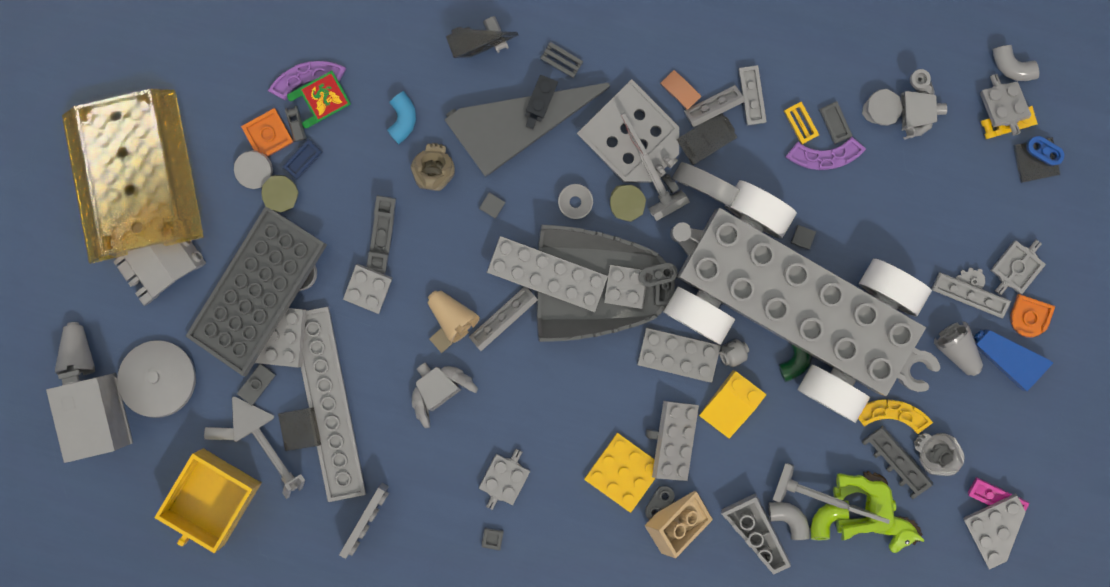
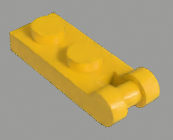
M1033 106L1028 107L1031 117L1017 123L1019 129L1038 124ZM990 118L980 121L986 132L984 134L985 139L1012 132L1010 126L1005 125L997 126V130L993 131Z

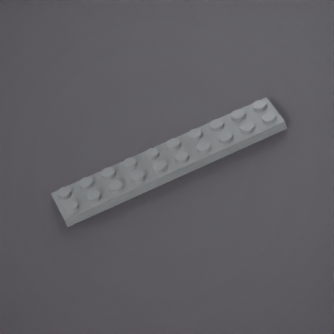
M329 307L306 311L301 371L327 500L332 502L366 495Z

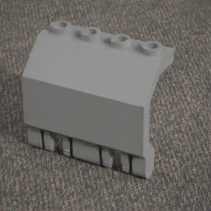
M163 201L153 203L130 216L100 242L102 247L107 250L108 255L116 253L117 250L122 254L115 259L114 264L119 265L117 268L126 281L131 280L128 283L130 287L137 285L139 282L142 283L144 287L135 294L137 297H140L139 300L143 306L151 303L175 281L206 264L202 254L197 251L191 238L186 235L181 228L180 222L175 219L170 212V208Z

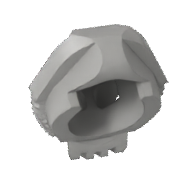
M924 433L919 434L914 442L915 449L920 453L919 460H921V465L929 474L952 476L964 464V452L956 438L952 435L937 433L931 436Z

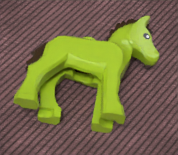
M863 471V476L837 474V486L833 487L835 498L843 500L852 493H863L867 495L865 510L890 520L889 524L866 516L849 520H836L837 532L842 533L841 540L850 539L858 533L875 532L883 535H893L889 544V550L893 553H897L902 548L911 544L916 545V542H924V539L921 537L923 535L921 529L914 520H910L908 517L894 516L896 502L892 497V491L885 477L876 472L872 474L870 471Z

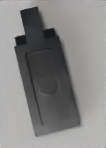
M543 75L539 76L526 108L525 116L529 117L526 123L527 128L533 130L536 121L541 122L544 118L558 81Z

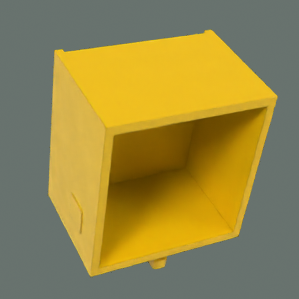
M203 448L192 453L154 518L182 534V537L177 542L178 545L184 546L191 539L209 551L216 553L228 541L262 482Z

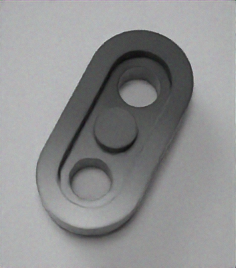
M671 263L647 267L640 271L638 279L645 287L672 282L677 277V268ZM665 269L669 270L668 276H665L663 274V271ZM647 273L651 275V279L649 281L645 280V275Z
M660 486L655 491L645 508V514L649 520L654 516L651 514L652 510L657 509L661 511L672 504L675 495L670 487ZM663 493L669 495L667 499H662Z

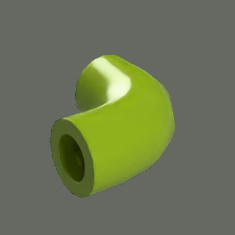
M828 503L819 508L812 518L811 539L829 540L831 524L836 520H849L848 509L839 508Z

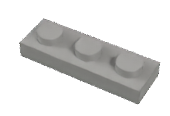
M757 65L739 68L741 91L745 101L743 104L746 124L750 126L766 123L759 67Z
M734 85L690 107L688 110H684L691 125L695 127L745 101L741 92Z

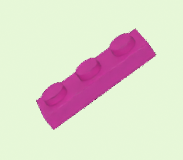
M978 477L975 478L967 493L970 497L989 506L1013 495ZM1018 497L1024 510L1026 511L1027 507L1029 506V502Z

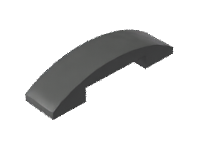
M377 195L367 267L380 273H386L393 233L396 198Z

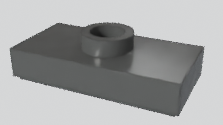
M259 364L237 395L249 404L254 405L276 374L263 364Z

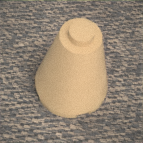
M434 291L428 297L429 301L427 304L451 343H456L469 333L467 330L471 326L474 328L480 319L475 312L443 291Z

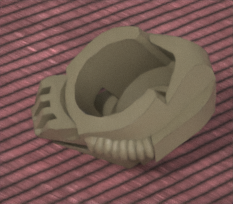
M437 143L427 144L426 150L417 154L413 159L411 172L419 188L440 191L454 177L455 166L451 157L445 153L446 147Z

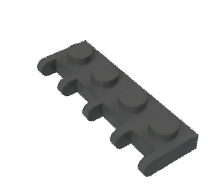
M883 425L862 441L864 445L870 442L877 451L873 454L875 458L882 455L890 464L886 468L888 472L894 469L902 478L898 483L900 486L907 483L914 491L910 494L912 499L933 486L932 480Z

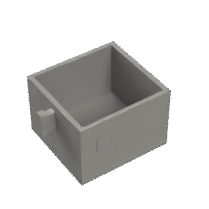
M80 370L58 374V378L62 379V386L46 389L64 463L113 452L133 444L124 403L118 390L116 373L80 381L78 376L81 374Z

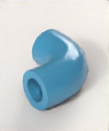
M405 91L400 92L389 102L397 113V120L387 129V132L398 145L413 131L416 122L415 107Z

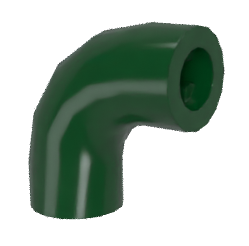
M792 345L794 352L792 358L778 365L784 382L791 381L802 375L811 363L812 356Z

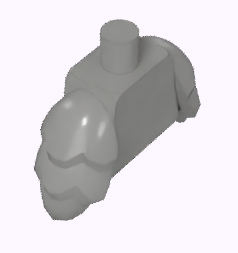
M423 363L417 368L422 378L416 382L417 387L414 388L412 393V407L415 409L416 418L423 427L430 428L429 410L434 411L461 391L457 384L474 393H477L478 388L473 383L472 378L464 374L463 370L459 368L444 366L443 368L436 367L431 370L427 363Z

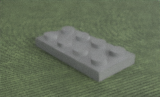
M646 328L637 365L712 383L721 345Z
M663 401L652 473L653 478L688 481L699 405Z
M382 483L378 487L339 556L345 559L348 555L353 556L360 544L357 540L365 536L370 527L367 523L369 521L372 522L380 510L377 508L378 504L382 506L389 495V492H387L389 486Z

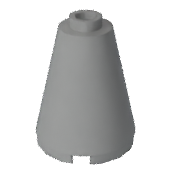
M78 322L67 323V326L63 327L55 374L57 373L58 375L75 370H80V373H83V375L92 374L95 372V365L84 327L79 325Z
M958 322L954 323L939 333L940 338L938 340L934 339L935 346L966 375L975 376L982 371L983 363L968 323L963 322V325H959Z

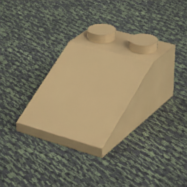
M693 491L657 512L645 524V527L661 554L677 558L713 519L698 493Z

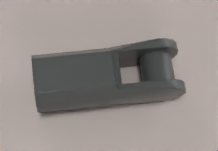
M297 105L289 110L285 108L293 141L298 142L307 139ZM297 115L298 120L292 122L291 117Z

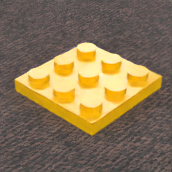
M617 432L584 480L631 513L655 480L652 477L655 459Z

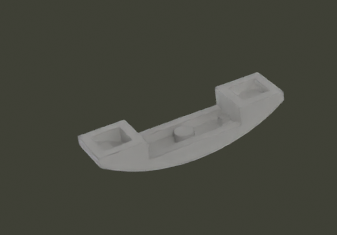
M684 162L680 163L672 177L673 180L685 186H690L731 207L740 189L724 180Z

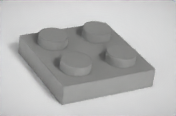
M357 263L343 300L379 314L393 278Z
M610 265L604 303L643 309L646 287L638 279L641 270ZM648 273L645 275V280L648 279Z

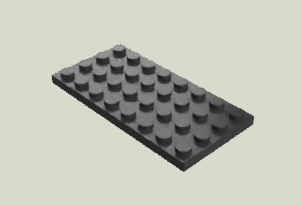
M265 206L186 334V337L240 375L246 377L327 244L281 214Z

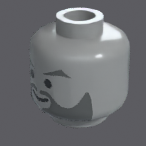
M734 339L721 347L719 355L726 366L735 367L748 359L747 353L749 348L745 342L742 343L740 340Z

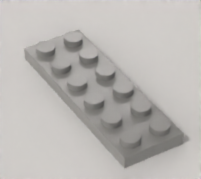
M501 236L498 239L486 272L592 312L596 311L608 278L604 274Z

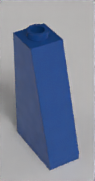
M980 330L974 336L977 349L1023 391H1028L1053 364L1051 360L990 330Z

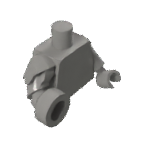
M918 69L910 76V83L917 92L905 91L901 93L903 108L902 131L905 130L907 136L903 137L904 140L923 135L932 128L933 123L937 122V115L947 114V104L936 102L935 90L932 82H930L931 76L924 69Z

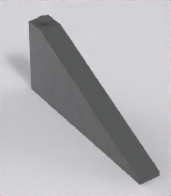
M602 83L554 92L544 118L541 122L536 121L533 130L526 127L529 117L525 116L531 96L460 108L457 111L453 109L446 114L447 118L444 120L484 176L487 177L610 88L609 83Z

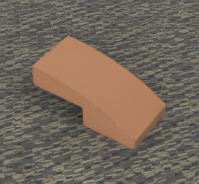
M675 70L660 83L686 110L702 97Z

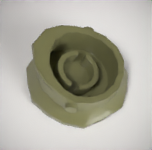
M274 175L262 185L261 194L266 207L281 213L294 207L299 192L291 179L282 175Z
M632 184L616 186L610 197V208L615 218L631 222L643 215L646 204L643 192Z

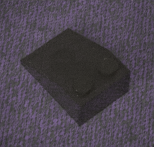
M457 27L451 30L452 34L447 35L446 39L454 58H471L515 38L519 34L513 31Z

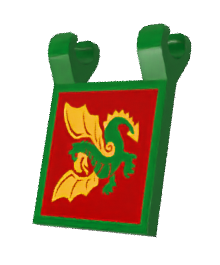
M333 71L322 75L287 95L289 101L303 96L313 116L303 121L304 128H309L351 105Z

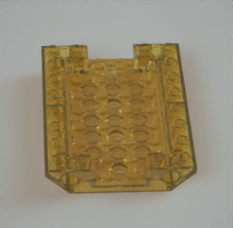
M147 89L77 105L62 115L90 264L128 255L127 251L162 243L165 246L204 238L175 90ZM120 112L121 119L116 122L113 121L112 116ZM123 149L128 150L126 158L119 157V153ZM134 186L135 193L128 196L126 194L127 188ZM137 223H141V232L134 233L133 227Z

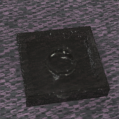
M1053 137L1046 138L1048 141L1054 144ZM1027 143L1013 145L1021 183L1060 175L1059 165H1047L1029 154L1026 149ZM1034 143L1033 148L1035 150L1038 149L1037 143ZM1051 153L1050 158L1053 160L1055 155Z
M314 407L278 414L285 451L321 445Z

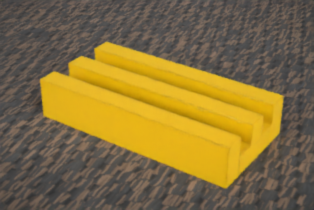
M802 102L783 111L801 144L819 136ZM798 107L813 133L811 136L796 110ZM791 111L793 112V114H794V116H795L797 122L799 123V125H800V127H801V129H802L804 135L806 136L805 139L803 138V136H802V134H801V132H800L798 126L796 125V123H795V121H794V119H793V117H792V115H791V113H790Z

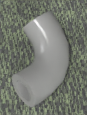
M1012 45L992 49L996 65L1006 77L1015 81H1030L1039 78L1037 62L1035 60L1028 62L1018 61L1013 54Z
M785 502L768 503L770 522H786L790 527L792 540H806L810 538L807 518L798 507Z

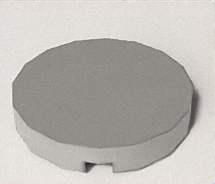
M255 150L244 152L234 163L235 177L246 188H261L273 173L272 163L269 158Z

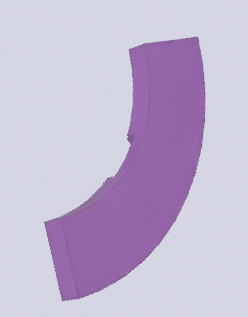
M327 61L301 63L282 73L273 82L268 91L286 101L287 95L296 88L330 71H333L338 82H340L346 68Z
M850 137L841 146L826 151L810 149L797 142L785 158L804 168L829 170L852 162L866 148L853 137Z

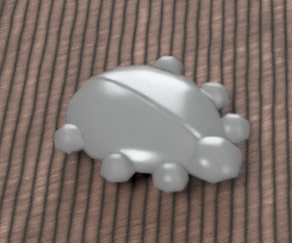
M969 268L968 272L962 270L961 275L956 277V279L981 289L985 285V276L982 273V269L976 271L973 268Z

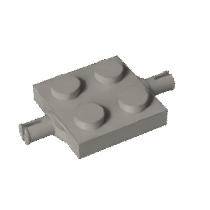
M998 74L992 75L990 79L993 87L980 92L993 127L1001 125L1010 126L1012 135H1018L1021 131L1017 123L1031 117L1019 83L1017 81L1001 84Z
M1035 239L1029 248L1022 246L1017 241L1012 242L990 270L1001 281L995 292L1002 295L1006 288L1010 287L1019 294L1024 293L1046 265L1035 253L1042 245L1041 242Z
M515 449L511 458H504L495 454L479 485V489L491 496L486 505L487 508L493 510L498 500L505 501L511 505L514 504L530 473V470L518 463L523 453L522 451Z

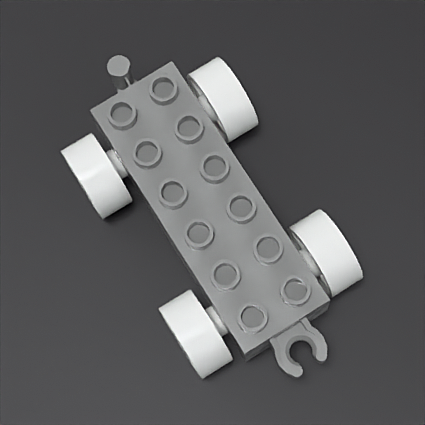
M739 180L736 188L740 189L731 207L725 205V208L737 217L718 208L714 210L703 230L691 229L690 225L684 222L676 224L671 229L670 236L672 240L678 242L688 255L677 274V278L699 291L697 295H694L677 287L663 312L721 345L735 321L733 317L718 309L722 303L833 368L831 373L811 365L797 390L850 421L856 423L870 399L868 395L853 387L855 382L884 396L888 395L896 379L907 389L922 392L927 391L929 385L925 381L916 380L911 376V366L916 362H923L927 369L937 372L940 370V364L935 356L915 348L926 327L897 311L898 309L917 317L932 290L918 279L895 266L878 259H873L859 282V286L873 295L871 296L762 233L765 232L782 239L797 214L792 207L770 193Z

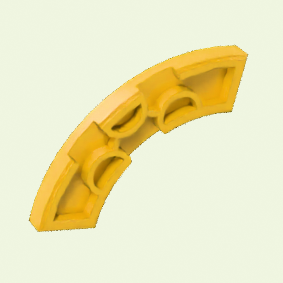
M889 399L867 402L858 418L864 427L871 422L881 419L898 420L911 427L916 434H919L933 423L918 408L902 401Z

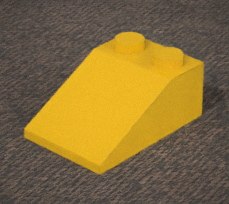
M733 370L699 416L730 439L767 394Z

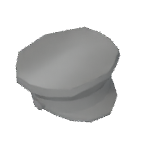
M888 89L874 92L863 105V116L871 123L885 126L895 124L903 111L900 96Z

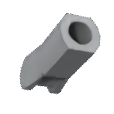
M493 16L484 20L483 23L497 53L503 48L508 49V44L496 17ZM501 36L503 41L496 43L494 39Z
M205 427L204 438L207 440H234L233 428Z

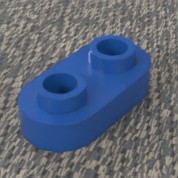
M1041 136L1029 139L1026 144L1028 153L1047 165L1055 166L1064 160V151ZM1034 143L1038 144L1037 150L1033 148ZM1051 153L1055 155L1053 160L1050 158Z

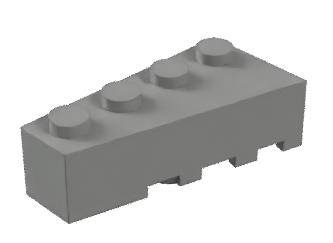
M756 493L721 509V514L729 521L736 532L741 535L773 575L791 567L790 560Z

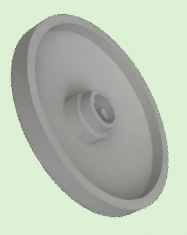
M149 341L135 347L122 361L117 378L118 390L122 400L134 412L151 418L166 417L179 411L191 398L196 384L195 368L187 353L178 346L166 341Z

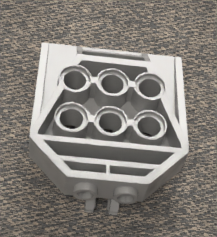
M631 79L577 135L623 183H651L652 180L639 156L638 148L631 141L629 133L624 134L620 130L621 125L624 124L621 115L623 113L626 114L639 139L646 142V151L659 178L666 173L664 169L667 166L671 168L678 161L676 157L679 155V126ZM636 111H642L644 113V119H635L634 113ZM652 127L659 128L660 136H652L650 129ZM608 138H615L617 146L609 147L606 142ZM625 154L632 155L633 162L631 164H626L623 161Z

